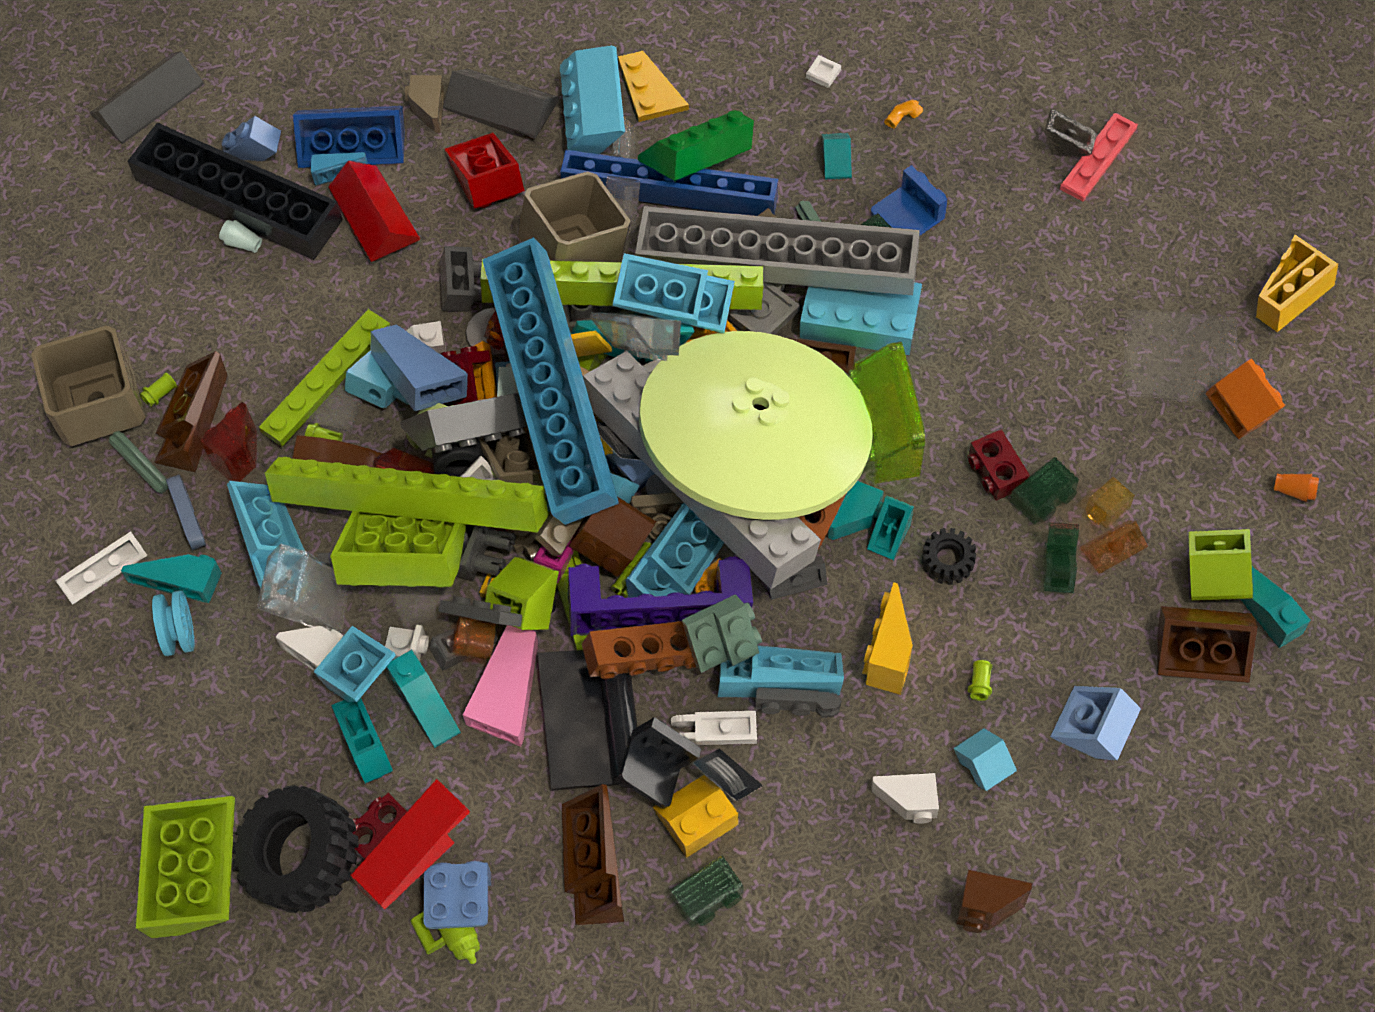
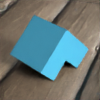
M985 728L953 748L959 762L971 771L976 784L985 791L1017 771L1004 740Z

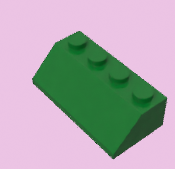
M729 111L725 115L709 119L707 122L691 126L687 130L671 134L669 137L657 141L640 153L637 160L676 181L752 149L754 120L743 115L740 111Z

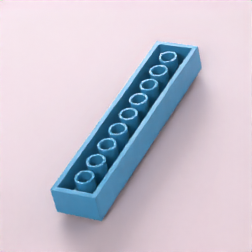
M533 237L483 259V264L551 514L566 525L619 504L548 253Z

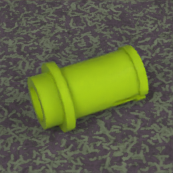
M164 373L162 377L148 388L143 387L140 397L149 407L154 404L157 406L159 400L173 388H176L177 384L168 373Z
M319 423L309 424L305 431V436L341 442L343 440V433L322 428Z
M977 660L973 662L972 684L968 686V692L970 697L977 701H985L992 694L990 677L993 665L988 661Z

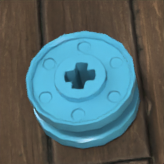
M183 591L172 593L171 606L168 605L164 595L153 596V621L158 643L164 656L175 654L176 641L179 642L183 652L194 651L193 622Z

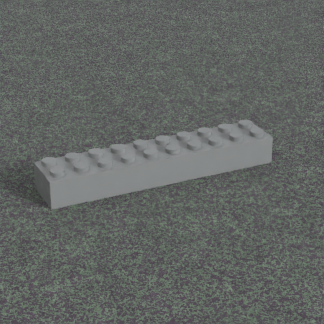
M644 206L635 256L674 264L763 266V282L913 296L920 230Z
M626 351L583 375L593 412L740 559H743L770 589L814 562L821 539L798 517L780 520H760L730 515L712 509L690 498L664 477L648 455L639 427L640 401L643 388L650 373L630 353Z

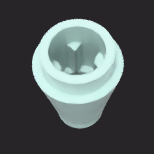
M227 220L219 234V239L224 241L225 245L254 253L257 252L262 243L261 237H258L237 220Z

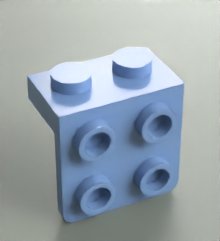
M470 861L465 864L436 863L424 872V925L426 928L483 927L488 923V886L491 885V871L488 863L480 861Z

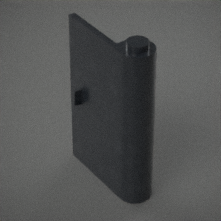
M583 650L538 653L551 791L597 787L601 784L607 786L620 785L623 788H629L619 780V773L632 730L638 727L631 675L629 673H621L609 679H602L601 676L590 677ZM615 651L618 656L624 657L622 653Z

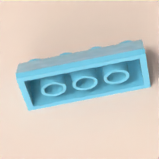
M612 45L577 50L560 64L563 113L566 127L565 135L568 150L600 154L625 133L617 49Z

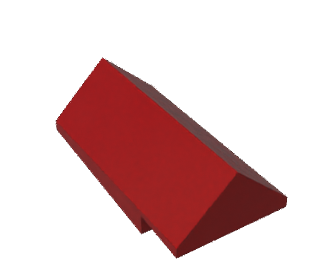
M347 161L328 188L334 199L338 202L341 212L371 262L419 241V235L378 167L371 164Z
M436 779L351 874L358 889L385 910L454 844L448 833L470 813L468 808Z

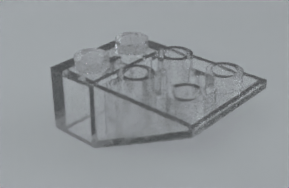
M281 543L268 556L257 609L311 627L323 626L329 631L335 629L342 633L350 588L349 585H337L334 570L312 554Z

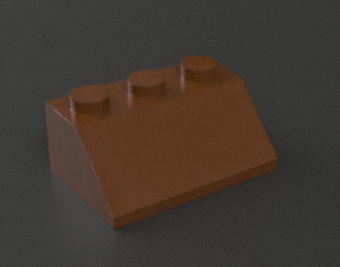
M1161 606L1158 624L1157 674L1162 676L1249 683L1258 628L1252 613Z

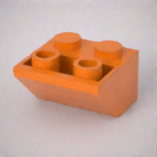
M1252 358L1221 379L1205 393L1238 439L1266 423L1285 407L1281 394L1270 385L1265 378L1263 369L1255 364Z

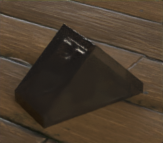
M1053 108L1050 110L1044 133L1051 154L1055 156H1090L1097 132Z

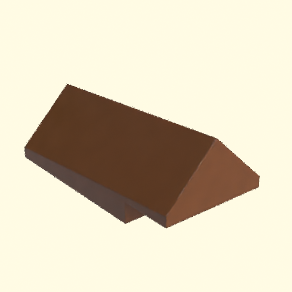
M217 351L186 366L156 431V434L164 438L154 461L156 464L196 473L227 378V372L221 355Z
M601 784L562 804L565 892L574 894L575 925L624 922L607 785Z

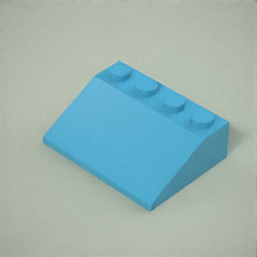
M914 284L913 296L808 286L800 321V338L910 355L922 284Z

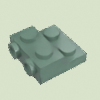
M736 594L682 620L696 667L701 673L727 660L734 666L759 654L757 645L762 643V639L755 626L752 627L750 622L755 619V614L750 604H744Z

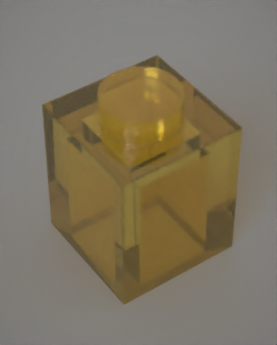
M1112 477L1089 497L1086 506L1087 514L1094 523H1101L1107 529L1131 508L1135 495L1116 478Z

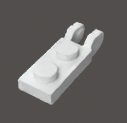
M756 711L695 712V714L676 715L671 718V725L674 727L695 726V732L679 734L687 737L696 745L757 744Z

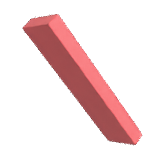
M1114 113L1063 181L1060 190L1083 202L1134 134L1138 124Z

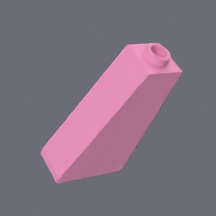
M510 625L506 626L463 713L467 726L520 747L524 739L538 649L537 634L534 630H521Z

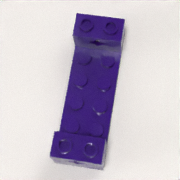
M728 557L724 560H719L715 580V593L712 591H701L697 594L684 595L680 592H674L667 596L641 594L632 598L613 595L607 599H601L599 566L579 564L575 567H569L568 603L570 636L588 635L590 631L679 622L735 594L744 604L749 603L752 608L753 596L750 567L739 557Z

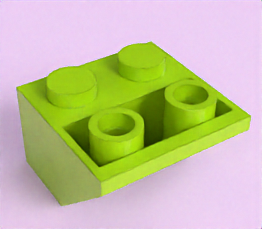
M1250 529L1190 531L1191 600L1253 598Z
M514 557L488 585L485 602L491 603V609H493V604L510 606L511 613L521 614V627H513L521 630H548L559 571L521 557Z

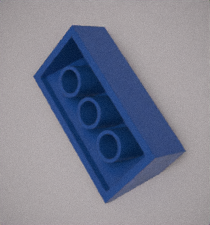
M403 106L298 110L293 114L298 168L311 167L312 155L365 152L367 162L371 165L404 163L405 126Z

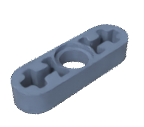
M178 474L166 479L191 549L195 550L206 546L181 475Z

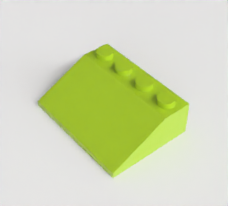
M352 511L330 555L337 585L452 587L460 566L467 524Z
M227 796L144 806L136 915L137 930L150 938L184 935L229 921L235 797Z

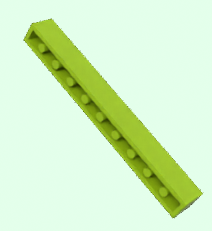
M482 259L480 277L482 303H494ZM550 261L562 305L613 306L622 262ZM679 264L708 270L707 276L735 281L729 309L762 310L763 266Z
M278 457L265 472L272 502L537 533L549 516L544 486L531 485L530 483L476 479L475 477L422 473L420 471L395 470L393 468H374L366 465H346L340 462L328 463L312 459H291L290 457Z

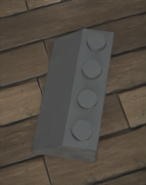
M519 393L428 410L400 422L401 428L422 451L434 448L435 453L451 450V445L459 443L460 448L476 445V439L484 438L485 443L502 439L501 434L505 433L509 434V438L526 434L525 428H528Z

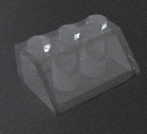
M591 312L590 314L591 320L614 348L624 349V352L627 351L633 356L650 358L651 360L667 361L668 355L679 356L680 320L635 314Z

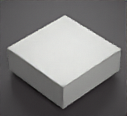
M818 55L807 71L806 78L829 88L841 71V65Z

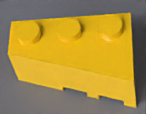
M1294 235L1290 247L1281 257L1280 264L1275 272L1273 271L1259 295L1256 318L1276 332L1280 331L1335 286L1338 264L1297 235Z

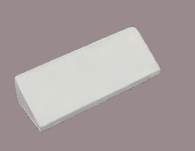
M129 532L55 581L73 605L122 573L123 566L135 564L146 557L147 554L132 532Z

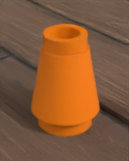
M1277 473L1274 491H1279L1305 502L1307 500L1315 501L1319 478L1312 477V474Z

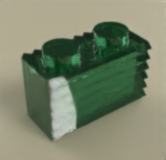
M1053 457L1012 491L1010 502L1035 525L1041 519L1047 521L1056 512V507L1062 502L1068 504L1076 496L1079 479L1065 465H1062L1057 457Z
M723 856L718 857L670 889L671 899L691 928L697 924L700 926L708 924L715 918L717 910L724 906L726 909L735 906L742 899L740 895L744 893L742 882Z

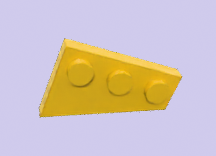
M644 51L618 56V62L638 122L689 110V104Z

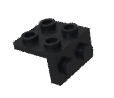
M653 717L632 730L620 769L619 780L660 808L665 809L671 804L680 769L699 759L702 748L667 726L663 721Z

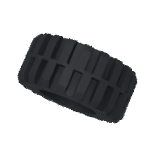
M295 785L285 786L283 790L277 788L268 793L269 797L265 798L262 796L254 803L255 807L252 810L248 809L244 814L243 818L245 820L242 826L238 825L235 832L238 838L237 842H233L232 853L236 854V858L232 859L234 871L239 872L237 880L240 885L246 888V892L251 897L258 899L260 902L287 912L313 911L315 905L322 907L329 903V897L331 895L337 896L343 889L341 887L342 883L345 880L349 881L352 874L349 871L352 864L356 865L358 854L354 853L355 848L359 846L358 836L353 834L356 831V826L353 819L349 818V812L343 806L311 788L304 786L299 788ZM308 823L311 830L309 852L297 869L283 875L280 866V854L283 844L296 828Z

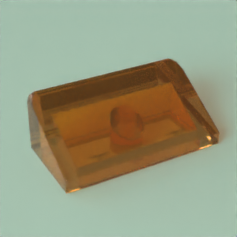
M1129 520L1080 546L1099 574L1148 547L1137 521Z

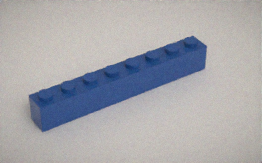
M571 150L565 151L560 171L561 179L587 171L597 174L614 198L728 214L758 216L769 208L773 215H775L778 200V179L702 169L674 181L637 159Z

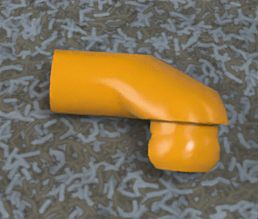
M911 99L896 105L884 123L895 129L905 115L910 114L912 118H916L923 112V108L918 105V101Z
M718 558L705 569L702 577L695 585L696 594L701 591L714 592L718 562L722 560L721 558Z

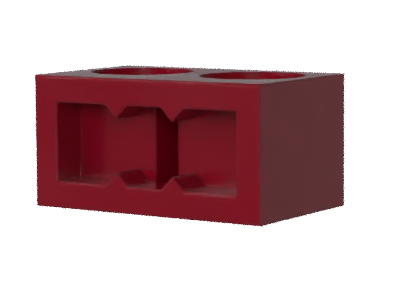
M1002 429L971 442L967 459L970 467L974 471L978 470L982 477L981 483L986 493H992L997 501L1027 488L1030 475ZM984 453H991L995 457H987ZM998 476H1005L1009 480H1001Z
M389 792L384 797L376 798L369 805L368 811L360 818L353 819L356 826V831L353 834L358 836V843L362 836L367 834L373 835L369 843L359 844L354 850V853L358 854L362 861L366 859L407 812ZM390 813L396 814V818L392 822H382L385 815Z

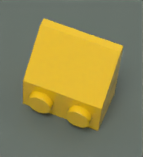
M705 775L674 793L671 804L667 808L662 809L657 805L653 807V810L686 858L738 825L737 811L721 788Z

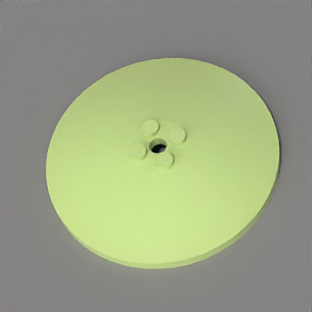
M730 331L715 333L693 339L679 346L665 356L649 375L643 388L639 407V427L643 444L651 460L664 477L687 496L705 506L730 515L750 519L780 520L811 514L833 504L843 497L860 478L866 466L872 445V422L868 407L859 389L846 373L830 359L804 344L785 337L762 332ZM759 404L764 406L766 409L757 410L753 407V405Z

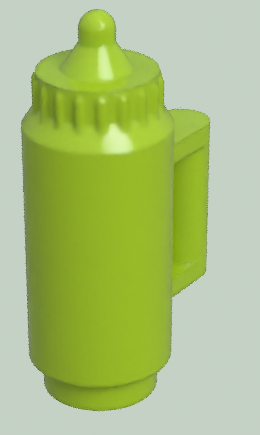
M424 911L411 919L410 922L427 954H431L447 945L449 951L453 952L458 960L467 959L470 964L476 963L475 953L480 949V943L477 940L478 935L474 927L438 929L442 937L435 941L429 929L424 925Z

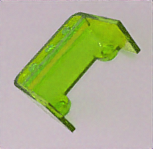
M901 341L889 343L854 363L853 370H849V378L861 391L872 422L873 437L868 459L870 462L874 461L875 484L920 477L925 448L924 425L903 344Z

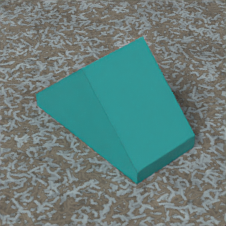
M821 134L825 180L852 178L851 138L849 134Z
M886 496L867 549L894 560L911 526L914 506Z

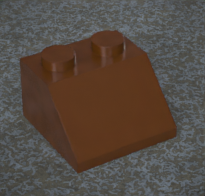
M618 496L619 504L586 516L569 544L570 547L616 577L634 559L656 523L655 520Z
M968 870L962 890L957 924L963 925L964 930L973 933L990 930L1025 907L1033 883Z

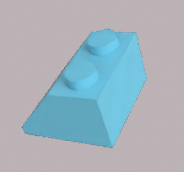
M352 626L314 670V673L329 690L347 702H357L396 654Z

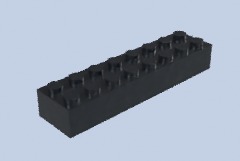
M158 122L127 161L136 181L223 220H237L253 233L315 260L343 220L336 200Z

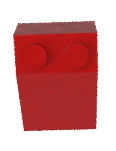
M494 133L444 149L467 199L474 208L487 207L492 202L510 199L518 193L525 191L518 162Z

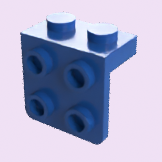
M911 165L903 170L902 186L871 208V215L883 227L920 230V236L945 219L947 198L940 189H936L928 181L924 173L918 172Z

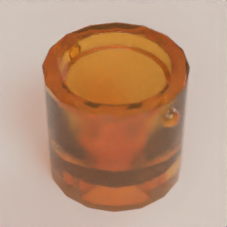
M459 616L454 636L453 655L490 660L496 623Z

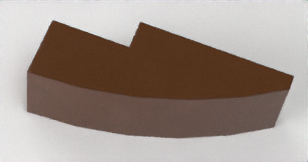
M297 435L292 459H312L328 463L340 462L346 465H366L384 469L387 456L375 450L346 442Z

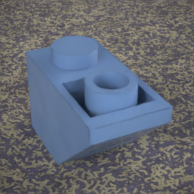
M254 116L247 122H242L237 129L231 133L228 132L222 140L223 151L242 160L264 161L277 152L281 130Z

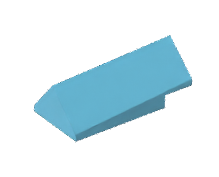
M624 253L613 306L724 333L735 281L707 276L708 270Z
M229 481L227 487L258 584L266 601H271L308 585L309 581L300 562V559L305 554V550L285 503L272 502L268 485Z
M683 503L627 577L628 598L637 597L641 594L667 596L674 592L690 595L724 542Z
M758 646L759 654L734 666L728 660L720 664L718 697H756L758 687L816 690L819 692H833L840 695L844 680L841 653Z

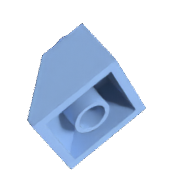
M1074 686L1050 737L1096 759L1118 760L1141 708L1121 688Z

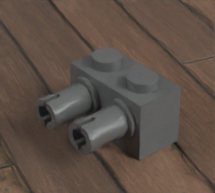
M444 247L440 259L442 311L468 312L474 302H482L481 285H475L474 278L481 277L482 261L473 260L472 247Z
M467 524L460 566L456 577L474 581L477 572L497 576L501 572L499 570H503L506 567V561L502 558L484 555L486 548L491 546L509 552L512 551L513 546L510 544L515 545V533L495 530L492 527Z

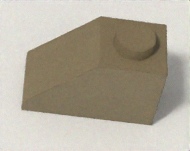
M411 75L410 85L405 86V101L410 102L411 111L435 133H441L445 94L442 75Z

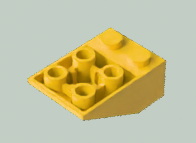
M893 582L891 592L885 591L883 595L880 616L875 621L872 632L873 638L871 645H868L862 674L867 675L866 685L901 695L909 669L913 645L898 583Z

